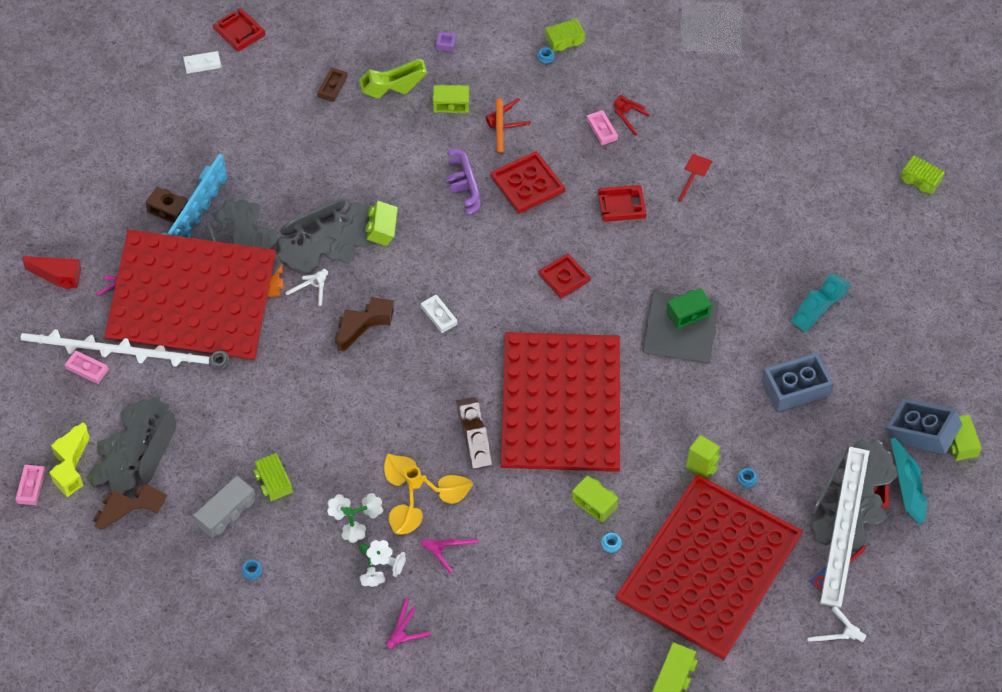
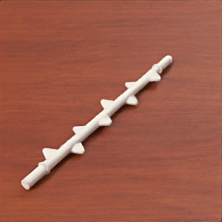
M56 329L49 336H44L43 334H21V341L65 346L68 354H72L77 348L99 350L103 358H106L111 352L136 355L138 363H143L147 357L170 359L174 367L181 361L210 364V357L192 355V353L168 352L161 345L155 350L131 347L127 338H124L119 345L97 343L93 335L88 336L84 341L61 338L59 331Z

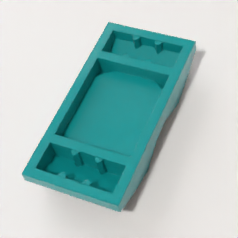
M892 438L891 444L905 509L918 524H923L926 517L928 499L922 494L921 469L896 438Z

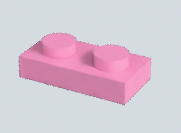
M603 110L587 115L586 120L601 146L618 140V135Z
M76 350L65 363L67 370L99 384L109 370L108 365Z
M24 465L15 499L17 504L37 505L46 471L44 466Z

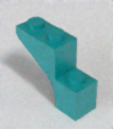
M829 274L819 290H811L791 319V322L802 331L807 332L832 304L843 299L852 284L838 274Z

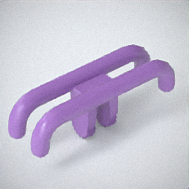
M458 148L449 149L447 152L449 156H459L450 158L449 163L451 165L460 164L463 171L449 175L447 182L452 184L449 186L452 193L469 189L471 198L466 199L464 205H473L465 210L467 215L476 213L481 206L479 190L465 151Z

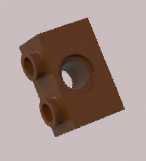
M157 186L145 203L148 213L174 224L189 200L184 196H178L168 189H162Z

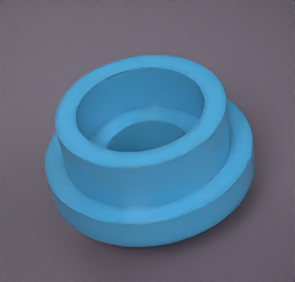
M544 47L538 52L537 58L541 63L548 64L553 62L555 54L551 48Z
M744 468L738 473L737 480L743 487H752L757 482V474L751 468Z
M253 559L246 561L242 566V574L249 580L259 578L263 571L260 562ZM255 568L256 571L249 572V569Z

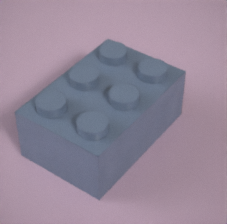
M818 353L765 368L762 376V383L777 412L829 397L834 385Z
M903 399L886 429L890 438H896L901 445L946 454L961 428L962 422L956 409Z

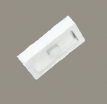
M218 51L184 57L187 74L221 68Z
M437 295L421 303L422 310L441 333L458 325L457 319Z

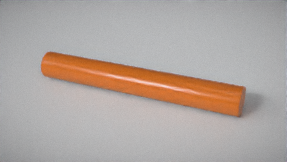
M496 99L497 153L504 152L503 99Z

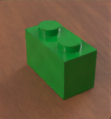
M699 288L697 290H690L682 296L671 298L667 302L666 312L678 329L710 316L712 304L703 290Z

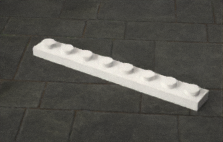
M850 446L848 448L820 604L836 606L837 608L842 606L868 462V450Z

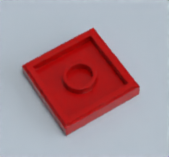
M568 253L538 271V275L560 299L591 280L590 276Z

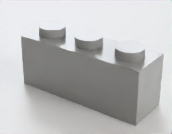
M236 476L193 515L195 524L212 539L216 535L222 534L231 521H236L245 508H250L254 504L256 499L254 489L240 477Z

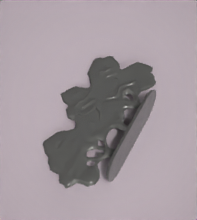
M242 199L237 202L233 200L225 201L223 208L215 212L213 215L214 220L222 223L219 232H216L213 224L207 221L212 240L215 242H220L219 238L227 235L231 237L232 244L268 249V247L276 243L279 232L267 231V228L261 226L254 229L252 224L259 216L260 205L249 203ZM229 222H233L232 227L229 230L225 231V229H227V227L225 226ZM277 254L272 275H275L277 269L281 267V261Z
M338 199L289 221L281 228V234L289 235L295 232L296 234L293 238L284 236L277 239L276 244L279 249L277 255L279 260L285 261L290 268L300 269L306 273H312L318 266L321 253H326L329 259H340L343 263L349 264L355 256L354 245L367 247L377 244L366 240L367 232L365 228L369 221L367 214L370 207L368 204L362 205L353 202L350 204L347 212L340 213L339 211L345 206V200ZM334 215L333 222H321V220ZM315 223L319 226L318 230L314 233H307L303 230ZM301 234L304 240L301 245H298L297 241L298 238H301Z
M161 396L153 397L151 400L143 399L135 405H130L123 409L122 422L127 427L126 432H116L109 439L97 442L98 453L105 455L106 459L96 464L88 475V479L93 486L109 481L111 493L115 490L124 494L125 491L130 490L136 485L135 471L139 470V476L143 482H149L152 479L176 429L175 415L170 412L169 404L162 403ZM152 419L155 422L154 426L156 427H151L148 421ZM154 432L149 444L146 445L145 440L147 436ZM130 466H136V467H135L134 469H132V470L129 469Z
M879 439L871 443L860 440L854 444V448L869 451L852 551L856 552L864 546L867 537L863 524L868 522L876 525L888 518L885 510L881 508V496L874 493V487L889 484L898 477L897 468L893 464L891 453L884 450V445ZM846 445L811 514L815 515L820 505L824 507L825 515L814 520L811 524L812 531L815 534L814 540L824 545L831 543L841 485L832 480L839 468H845L844 456L849 448L848 445ZM829 486L837 491L835 502L823 501ZM829 511H834L835 515H831Z

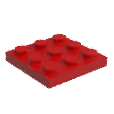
M537 151L490 172V177L518 214L565 192V186Z

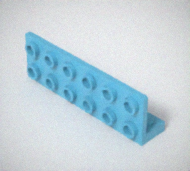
M222 154L217 156L211 167L206 165L198 178L199 186L169 232H163L162 234L188 238L192 235L195 224H199L204 210H208L211 199L217 196L220 185L224 184L227 180L226 164Z

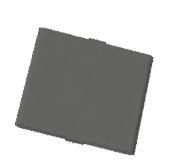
M654 291L650 315L647 320V333L643 352L710 363L713 338L716 334L715 325L719 301L709 300L712 304L710 316L677 329L666 312L667 302L673 297L682 295Z

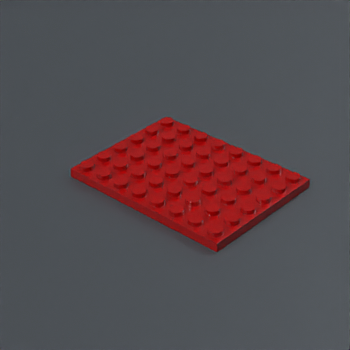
M127 229L105 331V339L123 341L124 338H127L131 343L152 346L161 345L165 348L207 354L224 351L229 357L255 360L276 250Z
M505 332L501 468L620 472L619 335Z
M696 474L617 593L616 600L718 658L725 660L799 541L803 531Z

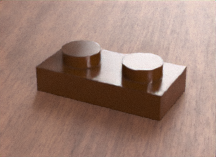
M331 68L318 91V97L334 102L348 77L347 72Z

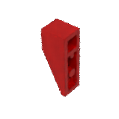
M22 257L25 269L58 287L65 289L78 288L82 270L79 259Z

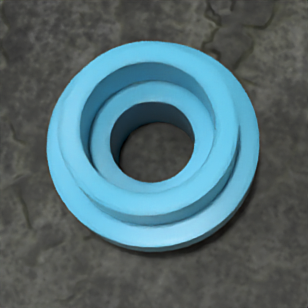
M608 533L603 536L601 546L606 552L614 553L621 548L622 541L617 534ZM612 541L615 545H609L608 542Z

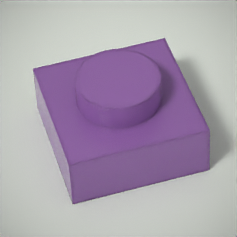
M439 32L436 49L454 51L456 34Z

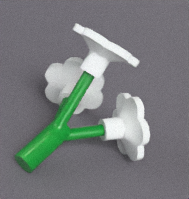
M369 493L367 497L362 499V507L353 510L349 508L350 500L344 498L341 494H337L334 498L329 499L327 503L329 506L327 513L330 516H334L337 520L348 516L350 523L343 526L342 538L350 543H355L365 538L366 527L353 520L355 513L363 511L364 514L374 519L383 512L382 500L380 497H376L374 493Z
M377 540L372 541L370 548L364 543L360 544L359 550L368 557L369 565L366 574L360 576L361 585L373 587L385 582L383 572H376L373 564L378 565L380 563L393 566V576L397 577L401 573L406 561L405 552H401L395 559L390 557L392 549L388 547V542L385 540L380 542Z

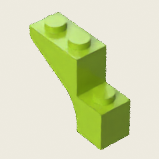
M416 59L386 72L369 69L359 79L362 93L379 99L388 89L407 94L424 78L427 71L424 60Z

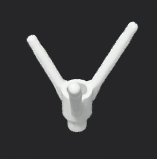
M322 269L315 275L303 276L302 279L308 281L290 289L285 294L289 295L312 284L319 288L318 306H322L323 286L328 271Z
M835 606L832 608V611L846 625L843 634L807 638L808 642L849 638L863 642L866 635L860 632L859 628L852 625Z

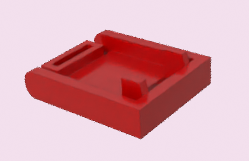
M242 8L237 10L238 14L234 11L219 20L218 24H213V29L237 52L265 36V30Z
M641 185L598 189L603 222L646 219L647 213ZM638 197L640 205H635L633 208L632 198Z

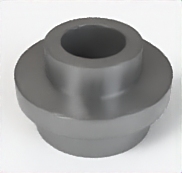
M217 351L210 358V363L216 370L225 369L230 362L228 354L224 351ZM222 358L223 362L218 364L217 361Z

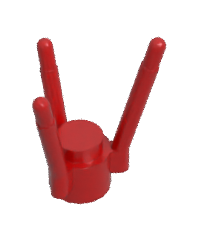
M619 95L614 101L615 113L621 117L636 136L638 133L623 115V112L627 113L632 108L646 116L650 114L644 111L645 107L629 100L623 95Z
M517 98L503 106V113L510 110L520 99ZM495 111L485 116L490 129L496 128ZM531 121L503 124V128L530 125Z

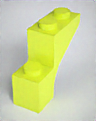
M84 423L73 427L69 433L62 438H58L51 445L54 456L61 464L56 465L49 473L52 482L66 497H69L83 486L81 476L75 469L90 438L87 426Z

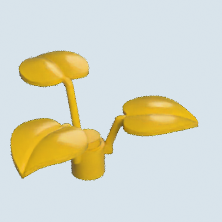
M388 453L384 464L387 481L395 486H400L407 481L410 494L409 507L404 504L398 505L389 514V523L393 532L399 535L407 534L417 529L421 524L423 518L422 511L418 508H413V489L420 488L423 482L428 484L435 492H440V499L448 504H455L464 499L471 489L473 482L462 476L448 475L439 479V488H437L425 475H421L420 469L414 460L409 457Z

